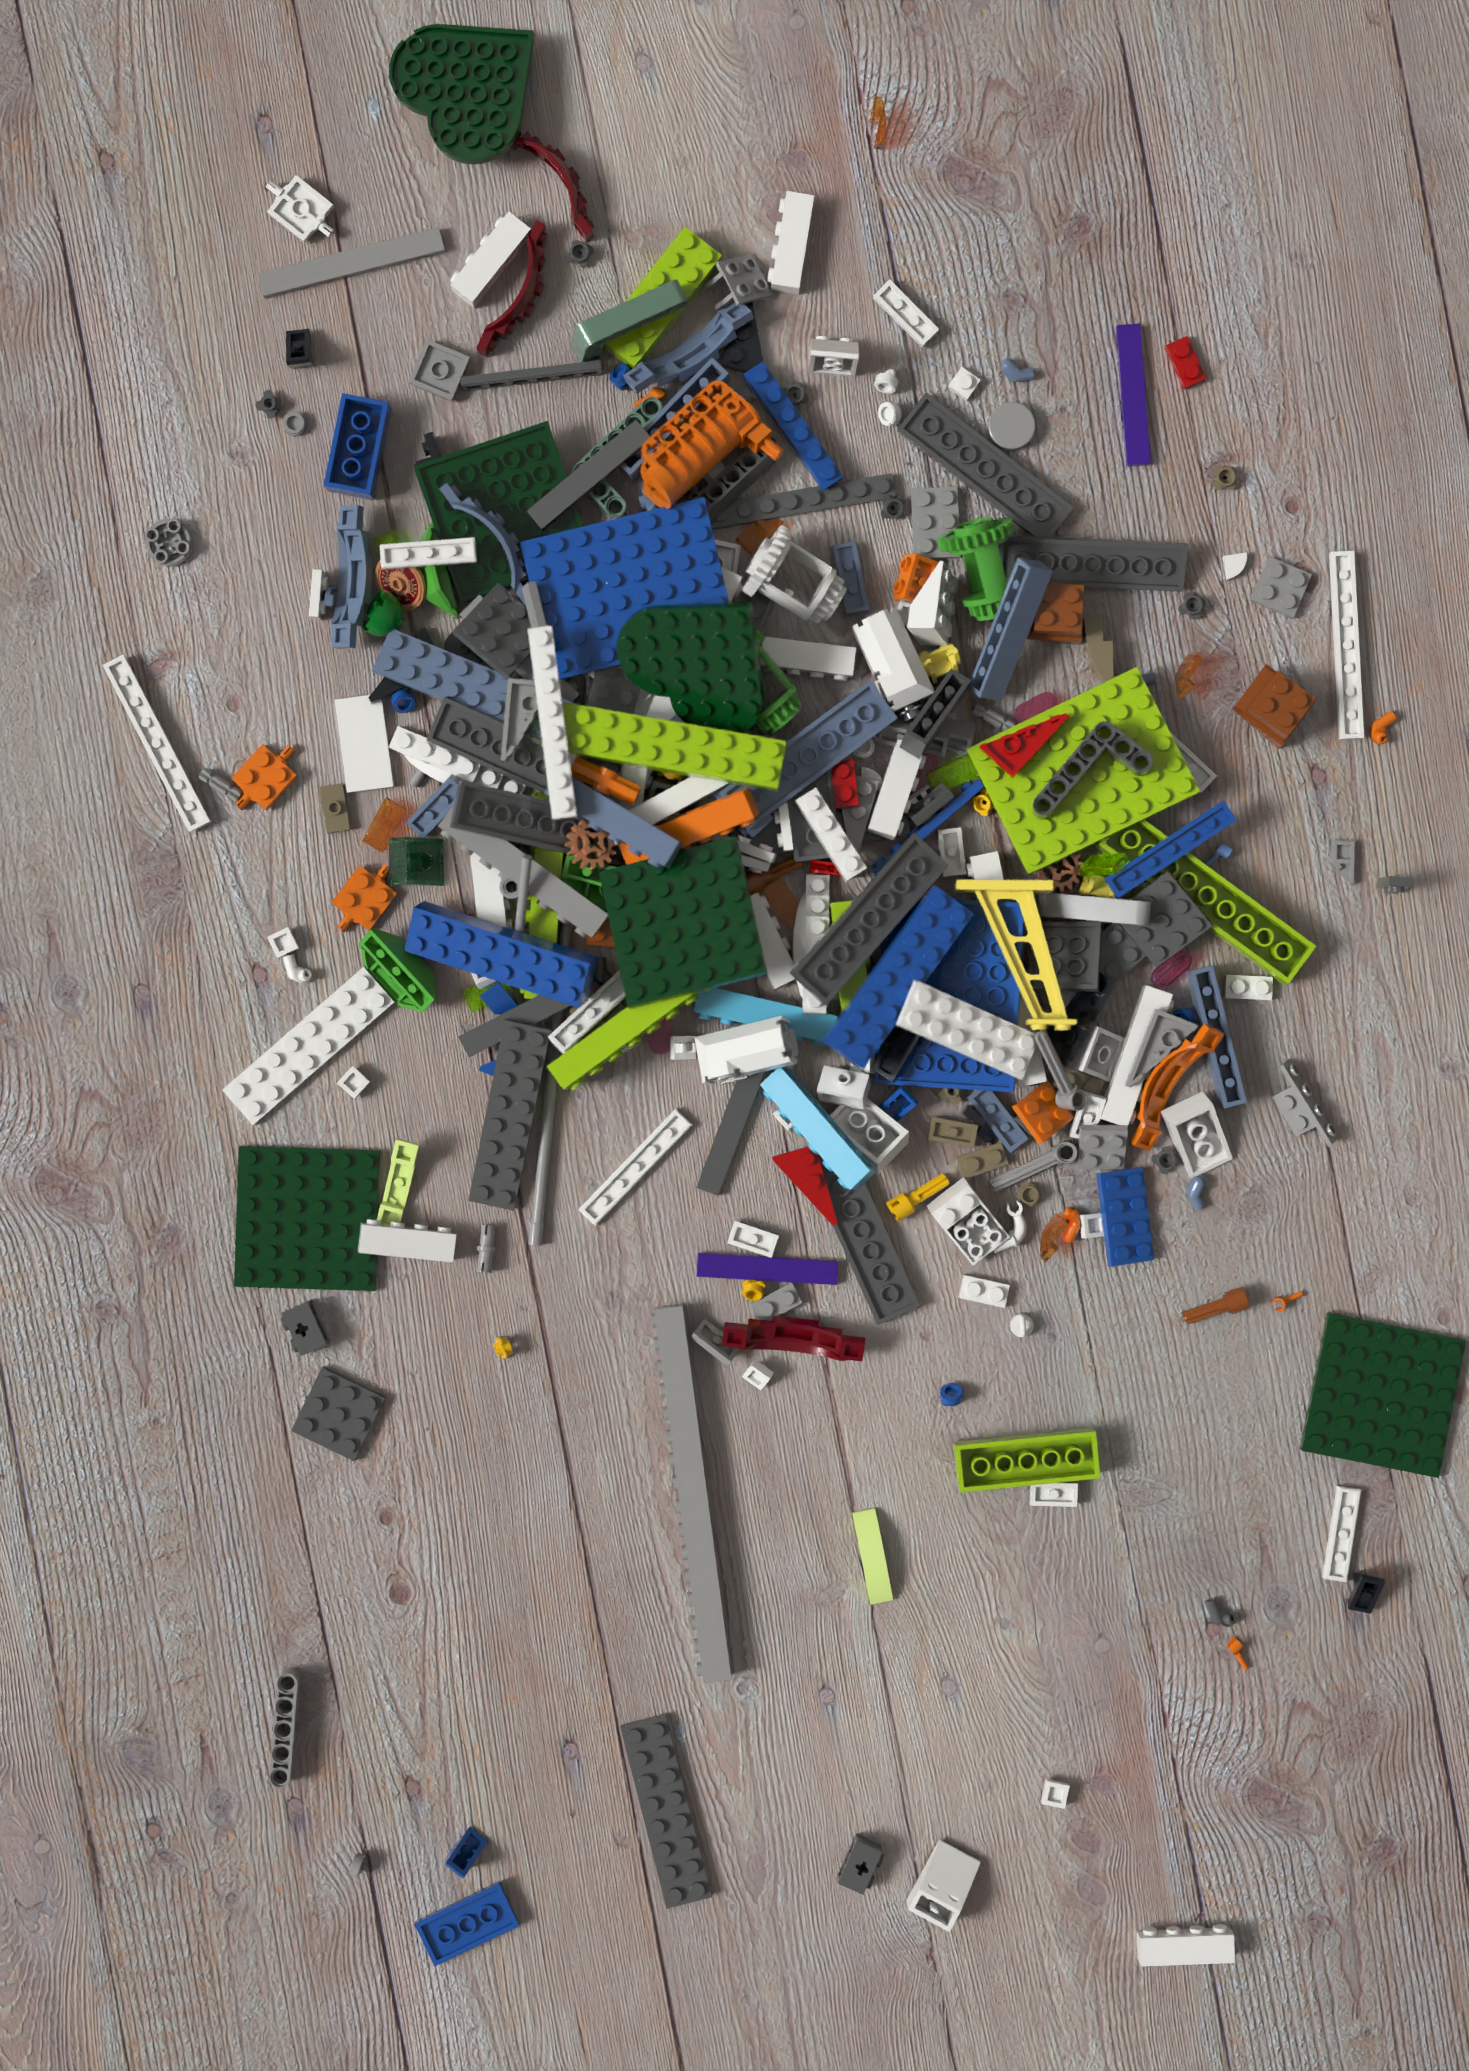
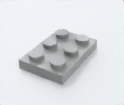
M958 486L910 489L913 554L916 553L930 559L960 558L961 555H950L949 552H941L937 541L938 537L942 534L954 531L953 528L959 525Z

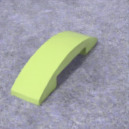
M396 1138L385 1192L377 1220H381V1225H390L392 1221H402L418 1156L419 1144Z
M871 1508L852 1512L870 1605L892 1601L893 1595L876 1510Z

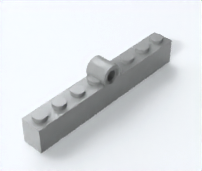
M453 805L438 825V827L443 829L440 834L451 842L454 838L462 843L460 848L469 855H472L473 852L481 857L479 862L488 869H491L493 866L500 871L498 876L502 878L500 892L508 899H518L522 857L526 854L506 840L450 828L454 809ZM532 859L528 897L532 894L539 899L536 903L543 909L548 911L551 908L558 913L556 918L567 925L571 922L577 927L575 932L586 939L588 936L594 938L608 919V914ZM516 882L517 890L510 893L508 891L509 883Z

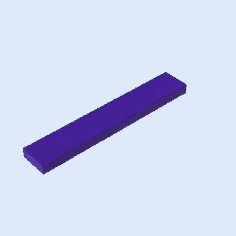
M1140 323L1117 325L1116 339L1126 467L1150 465Z
M698 1253L697 1277L837 1285L838 1261Z

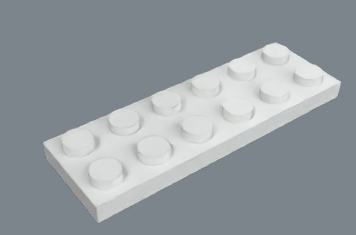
M913 981L896 1023L899 1027L1020 1080H1023L1037 1045L1034 1033L919 981Z

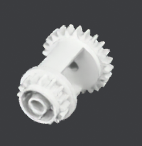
M780 525L770 539L765 538L745 571L748 573V576L743 583L741 591L750 597L756 591H759L805 621L809 618L817 624L821 620L826 622L846 592L847 588L843 586L844 579L836 575L837 570L788 540L792 531ZM786 554L823 577L806 605L792 598L794 594L792 590L786 588L783 592L769 583Z

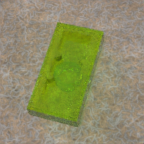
M965 754L925 773L932 790L941 783L948 789H951L977 777L969 754Z
M1126 853L1090 855L1078 870L1082 876L1115 875L1125 866L1129 858Z

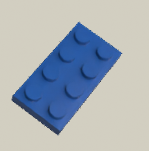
M1143 1167L1096 1173L1108 1266L1114 1267L1154 1260Z
M498 1881L415 1921L414 1925L435 1967L518 1927L520 1922L501 1882Z

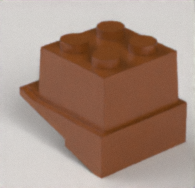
M1048 583L1026 639L1079 645L1082 642L1084 585Z
M1266 663L1233 707V710L1279 749L1316 702V698Z

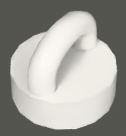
M891 368L884 373L878 374L875 378L874 387L879 392L885 394L894 393L898 386V379L895 377L896 371Z
M884 402L880 405L878 416L883 425L889 426L901 422V409L896 402Z
M1020 1313L1012 1317L1010 1329L1014 1335L1027 1337L1033 1331V1320L1028 1315Z

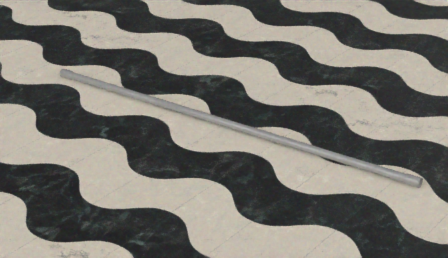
M586 674L583 706L587 705L593 678ZM561 922L559 940L560 945L571 948L573 928L571 922L567 925ZM564 1009L552 1015L551 1033L563 1023ZM550 1041L547 1066L560 1057V1051ZM548 1068L546 1071L532 1221L530 1223L528 1240L529 1245L542 1246L543 1219L557 1080Z

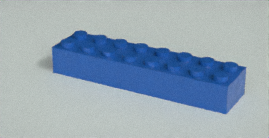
M937 886L930 887L821 1042L857 1068L864 1069L897 1023L913 981H919L923 984L927 981L974 913Z
M426 901L413 908L405 946L406 952L578 1008L589 999L598 961L597 956Z

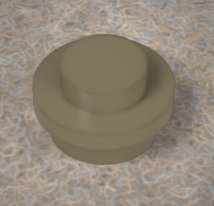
M1026 1183L1019 1187L1017 1199L1022 1205L1031 1207L1040 1200V1190L1036 1185Z

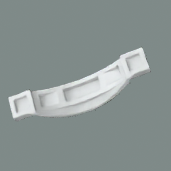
M397 727L390 742V749L403 754L416 768L441 783H444L453 774L459 780L518 794H523L526 785L426 741V737L402 727Z
M806 874V891L799 902L794 925V966L802 960L829 929L830 875ZM797 981L798 989L803 999L802 1014L826 1015V1005L824 1006Z

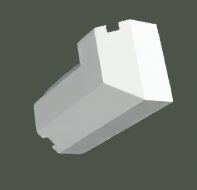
M892 607L890 613L888 609H885L862 620L863 625L860 628L858 624L852 626V631L872 675H878V680L875 681L876 687L887 704L892 706L890 708L894 713L909 704L919 702L933 695L935 691L896 607Z
M778 1016L695 1037L702 1082L713 1085L715 1084L714 1080L718 1079L721 1081V1084L745 1079L747 1075L751 1076L752 1074L797 1064V1059L793 1057L798 1056L799 1051L793 1028L788 1029L786 1025L790 1023L789 1019L785 1016Z

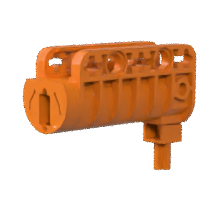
M716 380L709 383L643 443L641 455L644 459L641 465V477L644 480L643 492L658 507L669 509L737 446L741 449L747 446L755 454L763 450L774 461H778L781 458L784 450L771 439L772 430L760 422L761 418L756 410L726 383ZM714 390H722V395L717 393L715 396H713ZM697 404H705V406L699 411L695 409V406ZM690 417L686 423L680 426L681 419L687 420ZM665 433L673 434L666 441L662 438ZM657 447L653 453L648 454V448L653 450Z

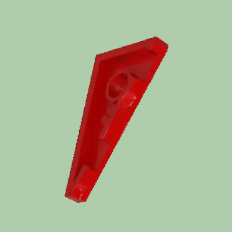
M1065 713L1053 716L1039 724L1027 726L1013 734L1004 735L1000 739L987 744L983 743L979 746V749L1010 777L1014 778L1069 719V715Z
M807 1146L772 1156V1160L821 1214L832 1225L838 1224L818 1154H815Z

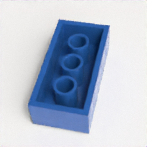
M342 393L323 485L327 491L374 501L392 411L389 402Z

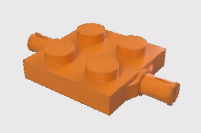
M262 744L231 778L244 793L235 805L243 810L252 800L267 811L298 777L286 762L295 751L287 745L278 755Z
M384 863L378 873L374 874L368 872L360 865L357 867L331 902L345 915L337 928L341 929L346 922L341 930L345 933L350 924L355 922L370 931L397 895V892L391 889L384 881L392 868H387L388 865Z

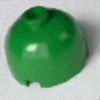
M382 588L381 593L378 592L366 611L368 620L367 622L363 620V626L360 629L375 637H385L393 629L399 631L404 622V618L401 617L403 612L401 602L391 592Z

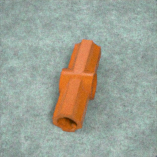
M578 756L571 766L573 778L591 785V788L603 794L612 795L631 805H634L640 794L641 786L620 777V774L601 765L599 767Z

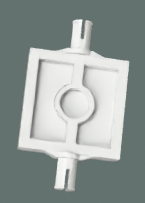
M297 175L283 188L273 180L269 181L266 188L276 195L274 203L267 211L272 218L304 243L318 230L328 238L331 237V234H334L335 230L325 223L326 217L334 208L331 202Z

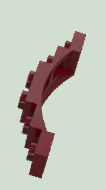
M528 131L523 135L519 132L516 141L511 147L514 151L520 147L543 160L558 175L569 193L572 225L583 239L588 242L594 237L592 229L594 225L585 215L587 213L586 199L580 191L577 192L580 189L578 173L573 167L568 168L564 163L566 159L558 148L554 150L550 144L544 146L537 136L532 137Z
M536 220L526 240L529 250V263L523 286L510 307L499 318L486 325L476 347L478 354L487 357L489 352L493 353L498 343L496 337L506 340L508 334L512 335L517 323L515 319L524 323L526 317H531L535 308L533 302L536 296L540 297L544 290L543 277L538 271L541 272L543 270L546 258H544V249L540 248L539 245L543 247L548 233H546L545 224Z
M772 1315V1321L748 1319V1324L725 1322L722 1346L735 1347L740 1350L800 1352L838 1361H862L865 1337L842 1335V1329L819 1326V1320Z

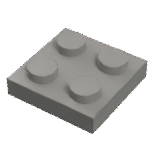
M426 339L408 382L410 385L453 402L461 384L460 377L464 376L471 359L469 356Z
M1269 556L1266 559L1249 601L1292 619L1296 614L1312 574Z
M1080 1125L1076 1160L1077 1169H1124L1128 1136L1127 1125Z

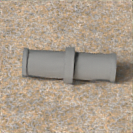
M481 1225L480 1246H477L479 1251L477 1272L492 1273L493 1252H496V1247H494L496 1226Z

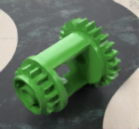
M992 517L971 520L953 528L954 531H948L937 539L941 552L944 551L949 552L950 555L963 556L972 593L964 596L962 603L963 606L968 607L970 616L976 617L977 621L995 618L1008 584L997 546L1008 539L1007 536L1015 531L1012 519L1007 517L994 520Z
M757 629L755 633L758 655L787 688L761 710L757 721L752 726V728L757 726L763 734L768 731L772 735L801 710L798 705L801 699L795 693L797 688L761 647L760 643L765 637Z

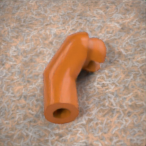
M1389 711L1373 722L1371 738L1374 743L1384 744L1388 740L1386 727L1397 720L1392 711Z
M1066 1207L1063 1212V1218L1069 1220V1225L1062 1238L1068 1243H1073L1080 1229L1079 1211L1076 1208Z

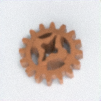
M581 820L578 823L579 826L574 825L571 828L572 832L566 835L571 840L565 844V847L571 848L567 856L573 855L575 858L572 863L575 864L579 861L581 869L585 868L586 865H588L590 871L594 870L595 866L601 869L604 867V863L609 864L612 861L610 857L616 855V852L612 850V848L616 847V844L608 838L609 833L602 829L601 832H598L588 826L589 820L587 824L584 820ZM588 830H593L597 833H590ZM590 841L594 843L592 848L589 847ZM586 856H592L594 859L586 858Z
M1081 854L1069 856L1073 866L1069 865L1066 858L1058 861L1061 862L1060 866L1066 869L1056 873V868L1051 865L1043 868L1050 874V879L1045 876L1043 869L1035 872L1039 874L1035 880H1053L1052 892H1054L1055 888H1058L1059 893H1062L1064 886L1068 890L1073 889L1071 883L1078 884L1080 881L1076 876H1082L1084 873L1079 870V867L1083 866L1084 863L1077 860L1081 857ZM1063 875L1071 876L1066 882L1059 883Z

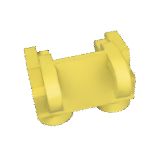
M948 642V645H940L939 649L930 653L923 651L918 655L933 685L938 683V677L947 674L951 668L959 672L957 666L961 664L957 648L950 642Z
M1088 868L1085 870L1077 891L1078 896H1088L1090 894L1100 898L1116 899L1104 880L1106 877L1100 876L1099 872L1095 869Z

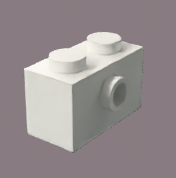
M824 1066L817 1087L818 1100L864 1110L871 1087L870 1075L860 1070L849 1071L839 1066Z

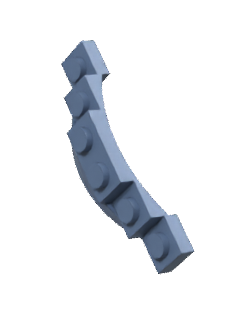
M736 303L720 310L706 326L683 344L659 357L638 363L635 368L623 375L626 383L638 394L653 383L660 388L676 377L683 382L698 372L711 358L714 360L720 358L718 350L737 338L735 330L754 318L752 311L745 304L736 305Z
M448 483L443 485L439 489L454 509L465 511L480 519L497 536L509 560L512 580L511 587L525 604L522 587L526 584V581L521 584L519 580L526 576L524 572L526 566L520 557L517 558L516 554L520 550L517 547L520 541L513 532L509 534L503 528L506 522L498 512L495 515L492 511L486 513L478 500L474 499L472 501L470 497L461 502L459 498L462 497V494L455 485L451 487Z
M360 505L340 506L339 522L337 524L339 577L336 606L331 623V647L336 649L356 648L357 626H363L364 605L371 604L373 557L367 556L369 532L363 531L364 507Z

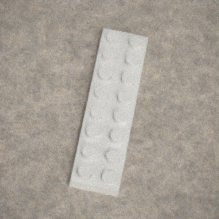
M363 967L222 1089V1091L249 1122L255 1125L395 1003L394 1000Z

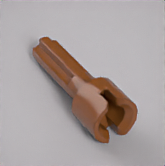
M793 856L769 867L768 872L762 870V873L753 871L745 873L750 896L763 891L764 887H766L765 884L801 868L803 862L795 863Z
M1243 1287L1224 1292L1225 1295L1221 1299L1184 1311L1183 1317L1186 1324L1189 1325L1227 1311L1233 1315L1249 1309L1250 1306Z

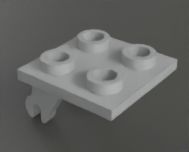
M752 253L718 261L716 266L720 273L703 285L707 291L709 288L713 289L726 280L731 293L715 304L714 308L716 311L720 308L721 310L726 308L733 302L736 305H741L773 295Z

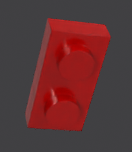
M1188 336L1165 346V350L1183 390L1206 380V376Z
M854 759L842 760L831 768L836 810L860 807Z

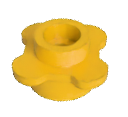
M985 788L981 790L978 796L972 798L974 809L982 816H987L989 811L994 808Z
M745 1280L742 1282L744 1289L741 1294L747 1300L757 1301L765 1295L763 1291L765 1283L763 1281Z
M496 1337V1343L493 1344L496 1355L506 1360L509 1355L513 1354L510 1342L507 1337Z

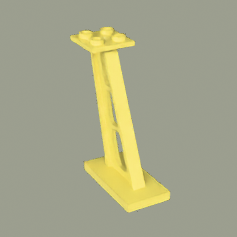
M957 880L955 883V894H976L1031 1014L1032 1019L1026 1020L1025 1026H1031L1030 1030L1037 1031L1045 1030L1047 1026H1054L1055 1031L1071 1030V1026L1077 1024V1019H1067L1033 895L1050 894L1053 891V880ZM998 899H1014L1019 903L1028 932L1027 936L1015 937L1009 933L997 905ZM1015 942H1028L1032 945L1040 970L1038 975H1030L1025 971L1015 948ZM1030 980H1041L1044 983L1052 1009L1051 1013H1044L1041 1010Z

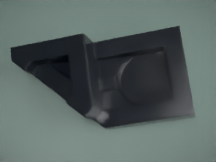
M966 1105L961 1113L980 1125L977 1130L978 1136L993 1144L996 1137L988 1123L976 1111Z

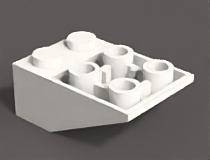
M944 561L938 563L910 605L907 628L920 645H948V638L952 636L951 616L955 613L954 593L958 591V580L953 576Z
M964 1177L927 1205L932 1216L972 1265H975L1010 1238Z
M939 1839L906 1900L908 1910L950 1932L962 1910L981 1861Z

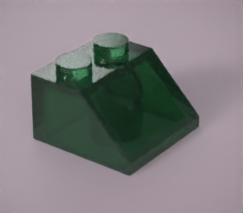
M417 837L389 838V885L444 886L443 839Z

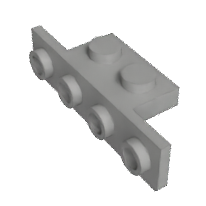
M1290 1059L1285 1060L1279 1067L1291 1086L1272 1096L1273 1100L1296 1137L1316 1127L1327 1146H1331L1337 1139L1335 1127L1325 1118L1323 1107L1314 1100L1312 1090L1307 1083L1303 1082L1297 1065L1292 1063Z

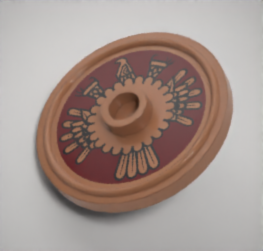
M381 560L378 562L375 570V580L379 592L381 593L383 588L395 595L401 602L403 611H410L420 606L426 596V582L420 568L382 570Z

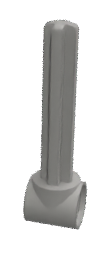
M1045 1030L1036 1032L1034 1034L1035 1040L1059 1088L1055 1096L1056 1105L1061 1109L1083 1110L1087 1104L1086 1093L1078 1089L1076 1084L1070 1082Z
M1069 1141L1059 1142L1051 1147L1052 1151L992 1178L990 1183L995 1192L1002 1190L1053 1165L1059 1164V1166L1074 1161L1077 1157L1076 1147ZM1070 1146L1072 1148V1155L1069 1158H1062L1059 1154L1061 1147Z

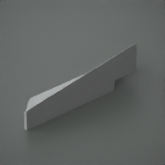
M895 712L897 719L872 738L878 743L895 746L898 739L903 740L905 732L914 720L905 722L903 717H899L900 713ZM948 719L924 753L945 758L946 750L969 757L966 749L972 746L976 724L974 722Z

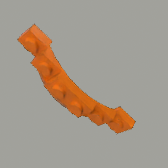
M1203 1024L1193 1041L1185 1039L1179 1049L1168 1054L1155 1067L1143 1090L1140 1111L1136 1116L1141 1123L1129 1140L1131 1144L1147 1151L1151 1150L1162 1133L1159 1130L1162 1116L1160 1111L1164 1110L1174 1086L1183 1073L1206 1052L1213 1053L1224 1036L1223 1032Z

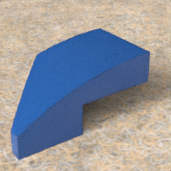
M498 981L480 995L491 1011L497 1015H501L519 1006Z

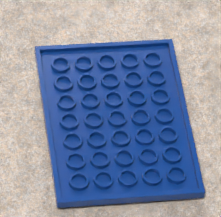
M705 497L674 504L669 509L661 507L520 542L529 582L535 581L537 583L547 626L553 627L559 680L621 666L617 656V639L620 630L626 621L642 608L653 605L729 604Z
M920 898L881 942L880 958L923 898ZM956 900L974 914L924 984L1019 1026L1020 990L979 901ZM997 902L1009 933L1015 937H1024V919L1019 903ZM1015 942V948L1022 962L1023 942ZM924 1037L921 1038L896 1082H891L876 1071L874 1074V1084L1015 1092L1016 1081L1015 1077ZM880 1047L878 1048V1050H877L876 1053H875V1062H876V1059H877V1056H878Z

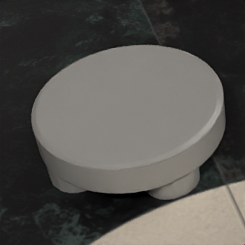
M1007 402L999 405L992 412L987 430L991 440L998 447L1012 452L1029 443L1035 432V419L1032 412L1025 405L1017 402Z
M162 519L146 530L145 548L148 555L156 563L166 567H174L184 563L191 555L193 538L189 529L178 520Z

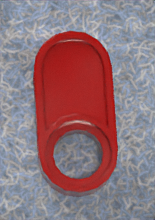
M810 861V873L842 877L834 863Z

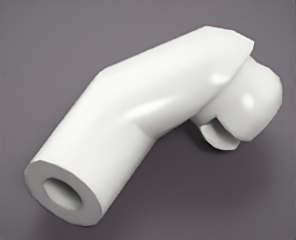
M294 954L282 957L290 979L299 983H308L312 978L311 971L297 966Z

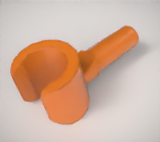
M654 387L648 395L636 401L633 405L636 408L647 397H656L661 402L666 397V393L661 388Z
M1299 1291L1284 1298L1276 1296L1272 1299L1271 1303L1281 1301L1283 1303L1282 1306L1276 1308L1275 1311L1282 1312L1286 1304L1302 1297L1303 1293Z
M1233 1637L1227 1643V1647L1238 1659L1243 1670H1247L1249 1667L1239 1652L1244 1646L1236 1637Z

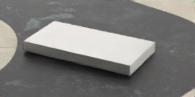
M370 695L335 699L347 793L394 787L383 699L371 704L368 698Z

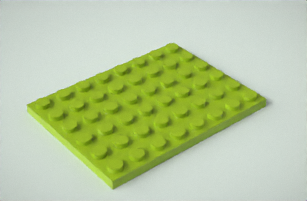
M1138 667L966 749L1028 876L1200 793ZM1065 713L1069 715V719L1014 778L1010 777L979 749V746L983 743L987 744L1000 739L1004 735L1013 734L1027 726L1039 724L1053 716ZM1107 721L1112 723L1152 756L1153 764L1150 772L1145 776H1136L1107 752H1104L1051 817L1045 820L1039 819L1033 813V801L1100 722ZM1106 729L1098 732V736L1102 739H1108L1111 736L1110 732ZM1120 744L1116 747L1117 751L1121 754L1129 752V747L1125 744ZM1090 747L1082 751L1086 757H1093L1096 754L1095 750ZM1137 759L1135 761V765L1140 769L1148 766L1147 761L1144 759ZM1070 766L1067 769L1068 773L1072 776H1076L1081 772L1077 766ZM1055 784L1052 790L1056 794H1061L1065 791V787L1062 784ZM1040 802L1037 805V809L1041 812H1047L1050 809V805L1046 802Z

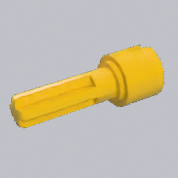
M940 1174L909 1194L903 1192L886 1202L891 1214L896 1215V1221L899 1222L914 1213L916 1205L947 1187L950 1182L945 1174Z

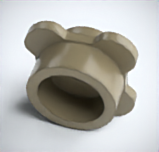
M1217 466L1213 470L1215 475L1213 487L1216 490L1221 488L1233 490L1236 487V469L1234 467L1221 468Z
M942 1088L938 1094L940 1099L951 1100L954 1104H958L961 1101L960 1095L964 1089H954V1092L950 1093L951 1088Z

